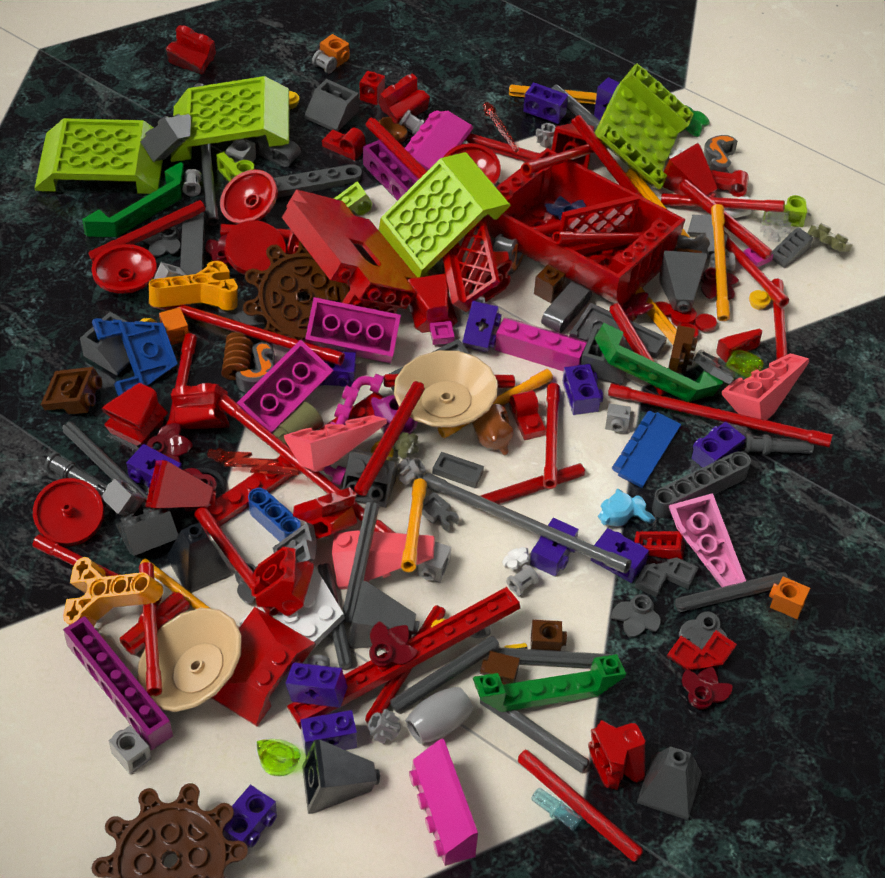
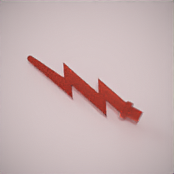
M485 102L483 104L484 113L493 120L496 128L517 153L519 149L514 143L515 140L496 115V108L489 102Z
M218 448L217 450L209 449L207 453L208 458H212L216 462L227 461L224 463V467L251 468L250 473L299 475L298 469L273 466L279 463L278 459L249 458L253 456L252 452H231Z

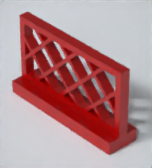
M637 195L562 212L559 231L585 233L591 228L592 230L587 233H633L639 198ZM631 204L625 212L622 211L625 206ZM614 208L607 216L603 215L609 209ZM595 212L588 221L585 219L590 213ZM618 213L622 214L614 222L611 221ZM577 217L570 225H568L569 218ZM602 217L603 220L594 227L593 224ZM628 219L627 224H621L624 220ZM583 221L585 224L578 231H575L574 229ZM573 243L563 245L581 255L629 243Z
M484 217L465 235L461 246L457 243L442 257L452 305L466 313L470 311L472 301H475L500 283L487 222ZM480 225L477 235H474L476 227ZM471 238H474L471 249L467 248ZM481 240H483L484 244L481 251H477ZM465 252H469L465 262L463 263L462 258ZM477 254L478 257L475 264L471 265L474 255ZM484 257H487L488 260L484 268L480 267ZM472 268V271L468 279H466V273L468 269ZM478 271H482L478 282L474 281ZM488 273H491L492 279L484 284ZM472 284L476 285L473 293L470 294L469 291Z

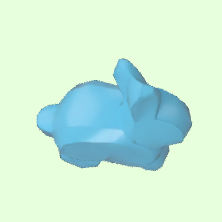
M618 488L615 494L603 501L600 506L602 511L598 515L603 525L613 527L625 525L631 517H638L648 524H652L655 521L653 515L646 511V503L641 496L637 495L631 498Z

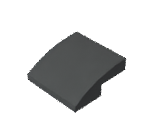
M308 522L275 545L273 552L275 553L282 547L295 548L296 563L312 562L315 559L317 547L314 525Z

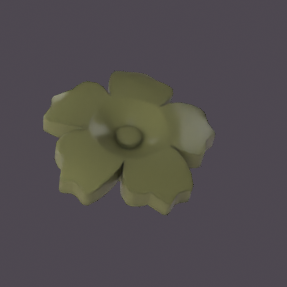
M402 432L399 435V440L393 446L394 451H398L397 454L402 459L408 457L409 454L418 453L419 447L415 444L418 443L419 436L415 433Z

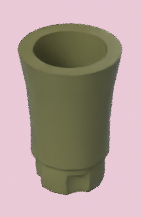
M304 401L277 427L273 435L288 446L284 435L306 428H312L313 431H316L323 427L324 422L318 411L311 404Z

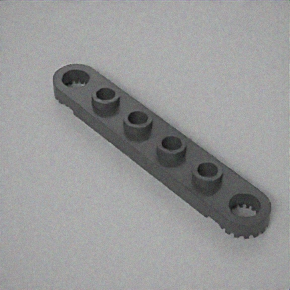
M345 165L276 177L273 179L278 188L277 198L293 195L296 189L312 192L359 182L362 178V170L357 165Z

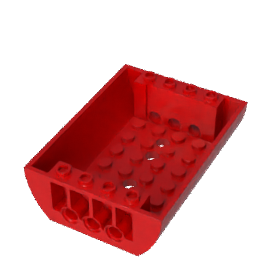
M546 148L532 160L541 159L557 153ZM572 160L542 169L530 175H524L520 168L496 187L511 206L497 220L493 219L489 214L485 216L489 235L495 239L499 234H503L505 238L510 240L517 239L518 252L544 266H552L563 272L565 277L614 304L619 303L621 307L635 295L640 287L643 288L660 273L664 251H674L678 235H681L685 219ZM637 195L639 198L638 214H636L632 232L645 233L633 243L581 255L563 244H554L552 240L553 233L544 235L531 228V226L535 227L561 221L559 217L550 214L545 207L548 203L555 204L559 196L571 204L575 201L583 200L587 207ZM628 219L624 220L621 224H627ZM600 222L594 223L593 226H597ZM577 227L574 230L578 231L581 227Z

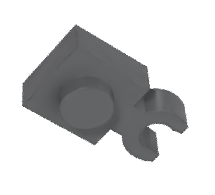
M433 492L424 499L422 515L433 524L439 520L441 527L449 531L450 523L447 521H453L455 524L459 523L458 514L450 511V504L438 494Z

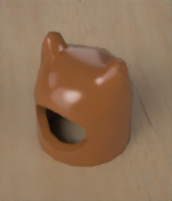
M493 404L487 413L476 419L472 424L482 446L488 449L499 450L503 455H507L508 444L513 437V428L509 424L506 408L500 404Z

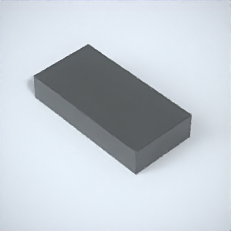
M444 452L440 453L432 468V474L472 488H476L484 472V466Z

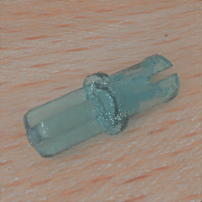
M538 788L533 793L531 800L550 814V818L555 817L572 831L576 829L582 820V816L564 805L562 799L557 800L542 788Z

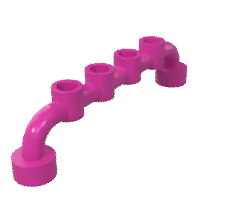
M375 374L374 377L361 376L353 382L351 387L346 385L342 398L345 399L344 405L338 404L334 414L338 419L336 423H331L333 425H345L361 386L369 385L370 391L378 393L384 376ZM331 465L324 467L323 471L325 474L333 478L332 483L341 485L346 468L340 465L336 469Z

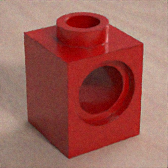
M367 71L359 82L360 100L378 105L380 94L385 90V76Z

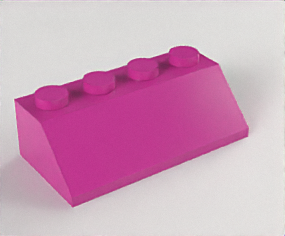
M434 111L429 114L428 119L420 126V129L411 138L405 149L428 171L449 150L461 145L473 127L449 111Z
M314 297L305 342L336 351L356 352V357L391 364L401 315Z
M503 318L496 332L495 350L564 372V367L581 365L582 354L587 341L512 318Z
M299 340L237 404L272 433L333 372V369L302 340Z
M440 739L413 759L412 770L409 771L412 786H417L419 794H417L419 807L421 810L425 809L426 811L425 823L429 833L434 834L436 841H433L436 856L442 857L443 863L446 866L476 857L478 831L445 740Z

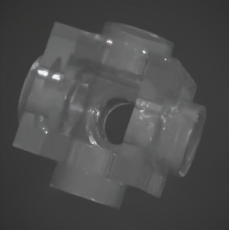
M767 211L765 213V220H761L760 232H764L763 237H768V241L780 242L781 239L786 238V235L790 234L791 222H788L789 213ZM774 224L778 226V230L773 228Z

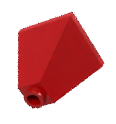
M571 123L556 126L551 150L560 153L588 143ZM588 125L594 132V126ZM591 154L573 159L572 161L588 169Z
M699 143L669 159L664 170L667 177L662 187L676 194L687 196L679 189V184L683 180H688L707 197H717L715 193L718 188Z
M157 460L145 507L209 506V504L213 505L216 491H213V487L172 463L165 460Z

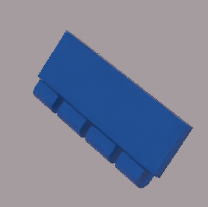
M648 411L631 436V440L628 441L621 455L613 464L612 470L617 472L619 477L643 488L681 424L658 412Z

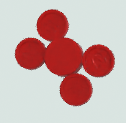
M663 301L655 302L667 318L670 317L671 322L678 327L680 325L694 328V338L698 337V329L708 332L716 328L717 320L710 314H700L697 316L696 310L693 307L691 311L682 313L672 309L670 302L669 304Z

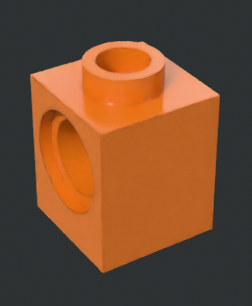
M334 34L320 42V50L324 51L325 55L337 59L336 67L349 59L348 42Z
M180 307L159 313L160 323L164 324L170 344L174 345L183 342L184 335L189 333Z
M782 577L779 585L774 583L769 597L773 598L770 608L798 619L810 588Z

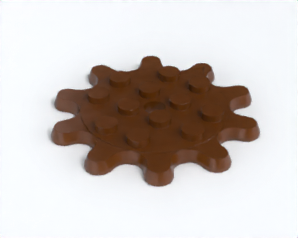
M300 241L298 251L294 254H286L280 246L271 245L266 250V255L271 262L270 267L264 271L249 269L245 273V280L257 287L258 296L253 300L246 301L243 305V311L248 316H264L267 320L264 330L305 342L314 297L342 303L350 291V287L346 283L330 280ZM301 292H306L310 295V299L300 301L298 295Z
M193 783L185 784L181 788L177 799L171 803L162 802L154 789L147 788L139 794L140 813L135 819L128 821L119 816H113L106 821L105 831L115 839L116 848L111 855L97 858L93 862L91 869L92 873L98 878H225L224 871L226 867L233 862L244 860L248 855V847L242 841H228L223 836L224 827L234 816V810L230 804L221 803L210 811L201 810L198 806L200 790ZM176 854L178 857L177 862L171 868L164 866L166 856Z

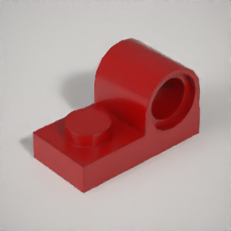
M351 128L346 134L332 129L322 140V147L354 161L363 153V147L366 146L365 135L358 128Z
M533 390L511 395L509 401V409L524 440L546 435V428L538 414V399Z

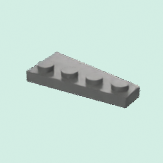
M590 302L569 333V336L588 342L594 325L602 326L603 323H606L618 330L620 328L608 310ZM630 321L651 357L657 358L667 342V337Z

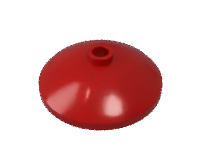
M473 143L458 145L444 155V157L466 152L494 186L499 180L501 173L500 161L492 150L483 145Z
M255 169L240 173L226 185L222 192L220 208L223 215L234 224L249 220L259 221L270 212L276 202L278 195L277 184L273 177L263 170Z
M131 244L116 245L102 251L92 264L94 281L104 290L113 293L124 294L138 291L146 287L154 279L157 272L156 260L151 252L143 247Z

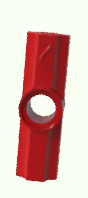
M173 592L155 608L157 631L164 624L190 608L188 601L180 592ZM143 613L140 615L138 623L119 638L120 643L131 655H136L145 647Z

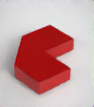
M717 630L703 649L681 635L666 657L683 669L690 671L718 667L724 664L737 644Z

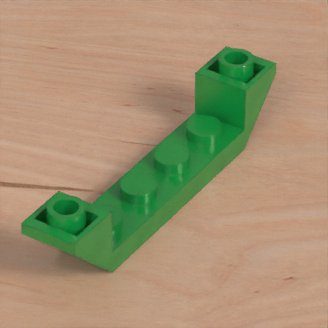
M179 162L165 171L166 185L109 218L102 211L97 210L83 218L85 235L92 237H118L182 199L184 184L183 163Z
M606 323L602 324L595 336V340L608 364L687 402L714 396L723 384L722 380L705 371L702 372L695 382L620 346L619 343L624 332Z
M615 654L594 658L590 671L509 684H502L499 674L494 673L475 676L473 681L481 701L500 712L597 697L625 678L626 672L618 655Z

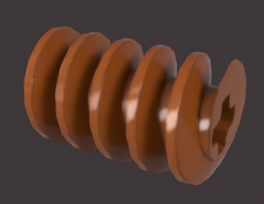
M233 332L226 338L221 372L225 379L236 380L237 372L250 370L253 342L242 333Z

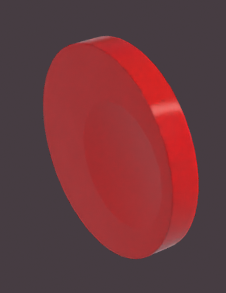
M249 220L235 225L229 231L224 245V252L229 264L235 270L245 275L249 269L267 270L271 264L266 255L267 248L271 245H278L286 253V244L280 232L270 224Z
M64 478L48 484L38 494L33 506V519L42 536L57 542L60 546H75L88 541L98 532L104 519V506L100 494L91 484L81 479Z

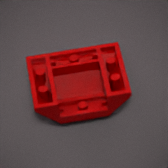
M254 607L238 628L242 635L241 656L234 673L220 691L211 698L257 727L272 706L269 697L290 670L293 662L295 663L296 661L303 664L316 646V643Z

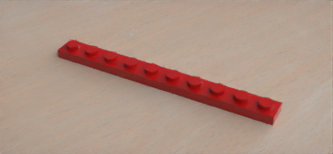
M373 392L352 407L348 420L371 415L375 416L371 400L373 397L378 399L384 397L379 392ZM336 417L327 424H330L331 422L336 423L338 417ZM280 455L214 500L213 505L209 504V506L205 507L215 518L218 526L221 527L249 507L248 495L251 490L263 488L270 493L300 471Z
M505 587L409 639L406 645H410L417 650V654L411 661L402 665L391 662L387 666H377L370 660L344 674L348 687L341 706L521 609L520 602L508 587ZM385 652L378 657L384 658L387 654ZM298 702L287 705L288 711L299 729H301L300 719L327 715L339 708Z

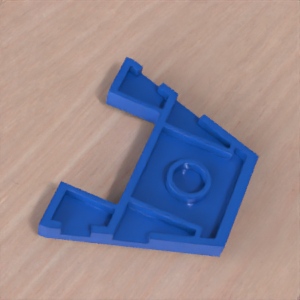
M93 319L92 324L98 340L121 336L135 377L114 383L118 396L138 383L148 386L178 364L163 323Z

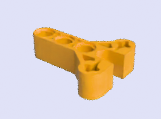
M221 261L209 262L207 267L197 274L158 278L149 282V304L153 307L200 302L218 306L222 310H234L238 306V285L234 279H230V271L226 264Z
M83 557L74 564L70 584L84 592L85 595L80 598L66 599L63 619L67 624L71 625L85 616L94 627L96 622L114 607L157 602L163 594V586L148 574L142 572L106 577V572L102 567L88 557Z

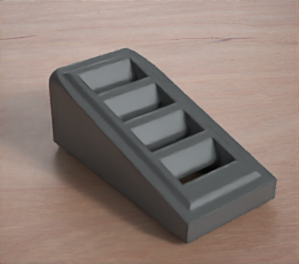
M796 228L772 251V260L785 268L811 248L813 237L801 228Z

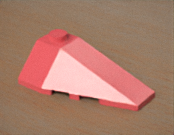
M790 353L769 363V368L765 370H755L751 372L752 376L744 380L741 377L734 380L722 390V395L738 414L768 420L776 412L808 365L809 358Z
M371 415L347 420L345 422L346 425L326 424L324 430L302 429L286 434L284 438L300 466L308 468L312 472L324 470V467L337 462L386 425L387 419Z
M358 530L334 533L332 557L338 589H348L360 534ZM374 532L363 581L369 582L380 576L386 578L391 576L390 572L401 568L407 534ZM419 535L416 565L434 558V536Z

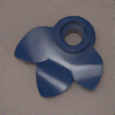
M561 196L557 198L555 204L548 203L545 205L546 210L550 214L559 217L560 220L562 212L586 207L583 200H578L571 204Z

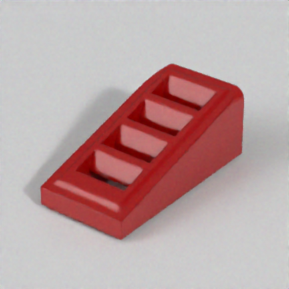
M759 328L719 339L716 354L726 364L760 345L762 330Z
M679 531L636 532L634 542L648 549L649 556L667 559L677 557L683 560L685 538ZM643 540H647V545H643Z

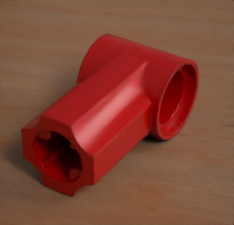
M711 170L718 189L728 190L735 197H741L746 194L749 181L747 172L737 170L733 173Z

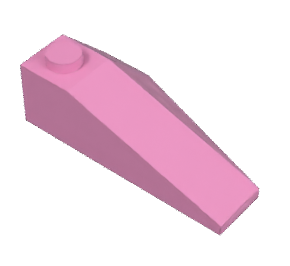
M713 493L669 505L676 528L720 586L724 587L745 582L746 579Z

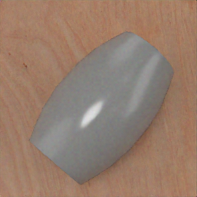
M460 687L444 689L429 696L417 705L406 718V724L418 743L435 741L456 730L471 714L473 706L467 694Z

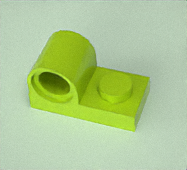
M224 152L217 154L218 170L229 182L242 172L255 170L253 162L249 160H241L235 163Z
M358 181L334 198L343 201L351 212L354 210L358 215H364L372 208V201Z
M798 195L790 196L787 199L784 213L764 211L762 223L803 227L807 214L806 200Z

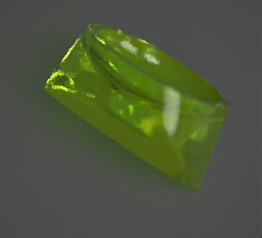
M742 350L734 351L725 364L729 369L747 378L752 376L751 372L755 370L762 371L764 365L758 356Z
M273 738L257 741L260 764L266 773L280 777L288 775L295 770L301 757L300 750L295 745L285 740Z

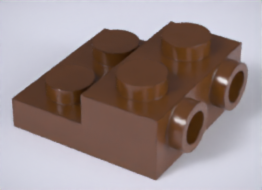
M678 325L668 368L681 375V373L686 374L687 365L692 366L695 353H691V351H695L698 338H694V328Z
M94 367L55 371L41 406L44 410L65 409L68 414L87 413L90 406L95 405V394L97 389L102 388V378Z

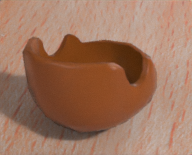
M391 117L379 120V123L400 144L408 137L407 128L399 125V123H393Z

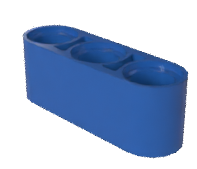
M255 488L250 491L248 495L250 515L279 542L301 527L299 519L293 517V514L267 490Z

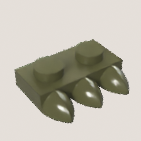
M822 223L820 225H811L807 233L819 238L821 242L831 245L833 249L840 252H849L853 245L847 242L848 238L839 233L837 235L830 232L831 228Z

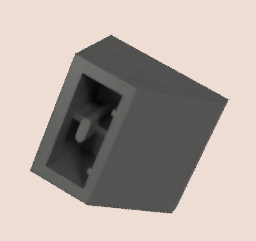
M326 79L315 89L306 110L305 118L330 130L339 131L359 112V93Z
M177 114L169 118L165 116L157 122L158 125L145 133L146 137L140 142L153 162L166 159L190 137L191 116L189 114Z
M109 312L102 318V320L113 321L114 319L127 322L112 312ZM92 327L80 338L83 356L113 374L118 375L130 364L120 335L98 340L94 327Z
M594 325L582 354L581 365L590 364L592 372H596L597 378L622 385L627 372L608 364L595 340V336L601 326ZM621 338L619 345L633 351L628 343Z
M357 449L349 452L342 490L350 487L355 492L354 487L373 453ZM388 456L367 495L357 494L355 501L364 503L374 502L381 507H387L396 481L397 465L400 459Z
M147 507L143 509V514L137 516L129 514L120 518L121 522L117 523L116 527L130 554L135 556L177 539L178 533L169 510Z

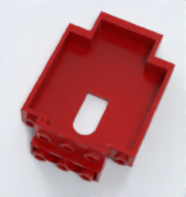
M296 189L286 206L287 210L282 218L327 277L332 281L346 283L350 287V291L342 303L396 314L399 308L406 309L417 293L408 280L417 278V276L371 220L355 216L343 201ZM352 243L362 245L378 266L369 263Z

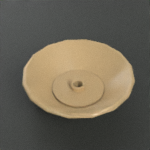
M438 350L420 355L404 365L395 379L394 396L399 407L414 381L424 384L425 390L410 417L414 421L432 427H457L474 422L490 410L497 398L498 381L491 367L478 357L460 351Z
M198 608L181 613L164 624L157 631L163 692L158 696L150 697L161 710L179 712L197 707L216 695L232 677L241 656L242 635L235 620L218 609ZM144 649L138 663L137 681L147 692L146 652Z

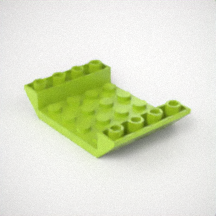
M636 63L616 87L596 128L595 135L602 144L648 184L659 190L662 188L667 174L663 172V168L678 133L689 126L694 113L680 102L674 94H671L662 86L659 81L652 77L646 69Z
M265 76L188 88L174 105L173 116L177 114H189L191 116L190 137L171 154L172 162L191 159L192 146L266 135L269 147L289 144V89Z
M63 118L46 133L35 191H56L58 179L136 181L137 193H153L159 189L163 160L153 162L140 141L146 137L145 133L154 127L144 120Z
M464 152L440 158L380 218L379 231L417 278L431 276L428 271L481 219L489 214L493 219L497 220L511 205L473 159Z

